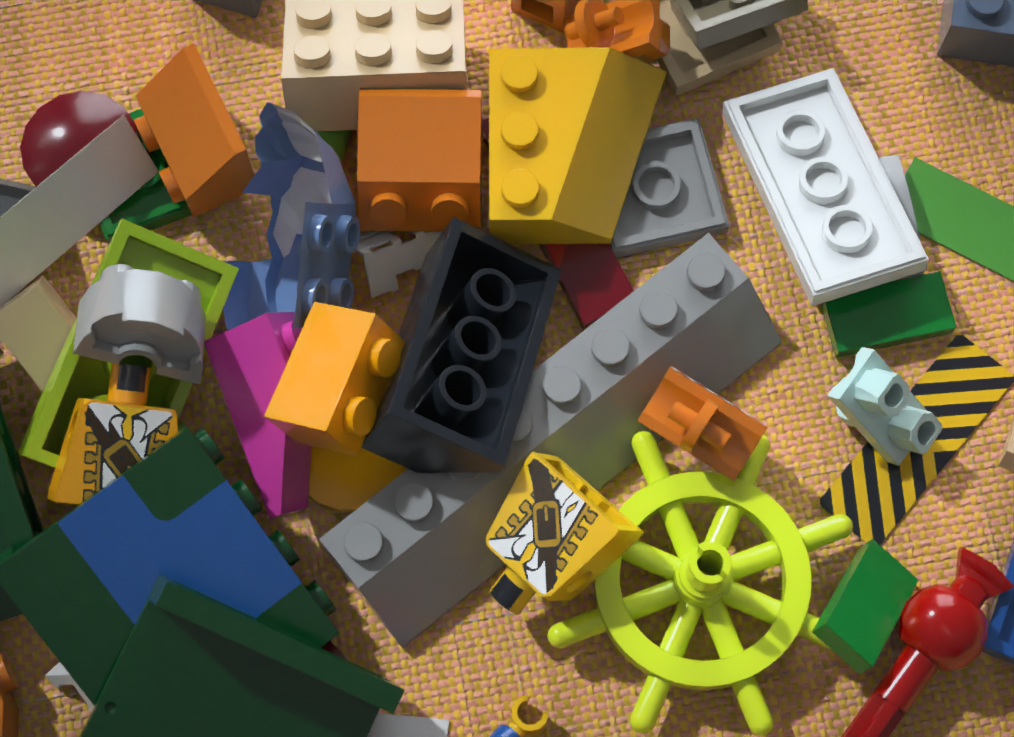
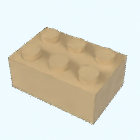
M285 0L281 72L285 109L293 111L316 132L358 130L359 88L467 90L463 0Z

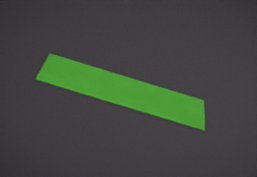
M914 157L905 174L914 209L918 233L1014 281V206Z

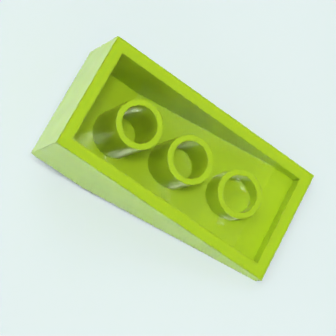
M120 219L92 284L100 280L104 269L116 264H125L133 269L159 271L178 280L194 283L200 290L201 305L206 315L204 341H206L213 335L239 268L125 219ZM77 317L42 392L17 453L53 468L56 467L77 399L85 398L107 401L112 363L73 354ZM131 355L123 358L119 363L151 368L146 406L174 409L177 412L178 421L193 383L156 374L157 367L155 363L143 355Z

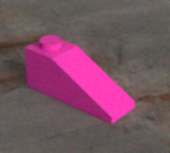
M294 312L265 313L204 341L206 351L270 519L308 508L311 446L295 442L264 417L302 328H294Z

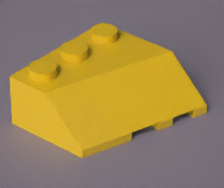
M611 47L489 48L490 235L508 244H611L667 71Z

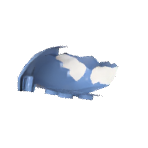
M267 102L259 116L262 126L261 130L255 136V152L261 161V168L242 193L271 196L270 203L273 214L266 235L272 259L257 262L223 261L239 268L223 307L226 328L228 330L265 313L294 312V328H303L314 302L351 309L354 299V286L349 275L351 256L356 250L360 239V224L357 217H355L356 203L339 157L333 148L293 111Z

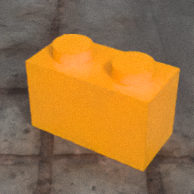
M314 302L264 417L297 443L358 457L366 435L374 426L376 411L388 382L399 366L401 351L405 341L375 313Z

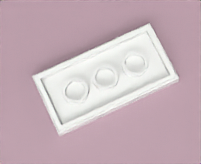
M834 68L723 102L722 114L811 307L926 270L929 259Z

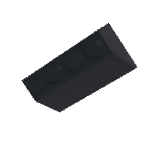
M453 217L425 256L398 334L405 341L401 351L400 363L388 382L376 411L374 426L366 435L361 448L416 473L500 472L506 465L562 269Z

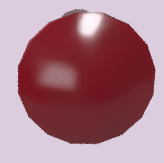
M78 91L59 95L39 107L26 124L20 145L23 168L35 187L41 184L122 115L126 117L140 140V134L135 122L124 106L104 94Z

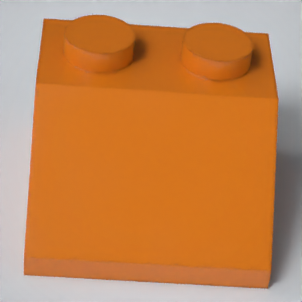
M193 43L182 48L135 95L144 115L135 119L134 122L148 152L150 153L160 148L169 167L158 172L173 204L185 200L194 218L246 194L242 192L255 175L247 150Z
M359 88L357 191L360 230L443 232L453 217L481 230L482 90Z

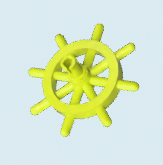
M639 431L633 436L631 444L648 485L637 491L618 510L639 528L651 517L660 513L677 556L637 540L593 581L596 608L551 626L547 634L548 641L556 648H565L606 632L619 652L632 665L648 675L630 716V725L637 733L646 734L652 731L671 686L692 690H716L732 686L751 732L756 736H767L773 730L774 722L755 676L770 667L786 651L796 636L830 649L812 633L819 617L807 613L812 582L808 552L848 537L853 530L852 521L844 514H837L798 529L779 503L755 486L770 450V442L765 435L762 436L740 474L733 481L725 475L716 472L699 471L670 475L654 436L650 432ZM710 503L719 505L706 538L701 544L698 542L683 504ZM744 516L760 529L768 541L730 556L728 548L741 517ZM623 560L667 579V581L622 597L620 587L621 561ZM779 564L782 577L781 600L774 599L735 581ZM677 604L661 645L658 647L639 630L634 620ZM725 605L772 625L759 641L744 650ZM701 614L720 659L703 661L683 658Z

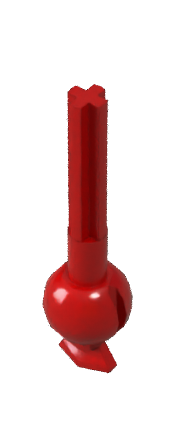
M960 547L957 556L956 578L948 587L944 584H937L920 589L905 603L898 625V634L905 648L841 737H889L938 669L943 672L958 670L968 666L981 654L988 638V621L980 608L987 599L1014 587L993 563L964 547Z

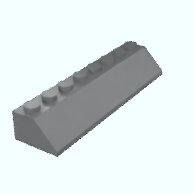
M707 233L532 371L506 465L500 472L416 473L407 469L319 538L326 554L403 649L507 565L487 547L486 535L531 452L560 457L593 488L599 491L637 461L631 444L632 438L639 431L650 432L656 439L657 444L664 439V437L637 420L653 397L669 367L676 368L719 395L780 346L782 340L748 276L716 240Z

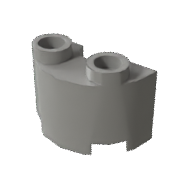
M125 264L107 267L101 273L100 280L90 285L79 301L73 354L114 364H119L127 356L143 355L155 363L157 367L156 374L200 385L203 370L206 315L201 305L199 288L194 283L178 280L159 271L133 269Z

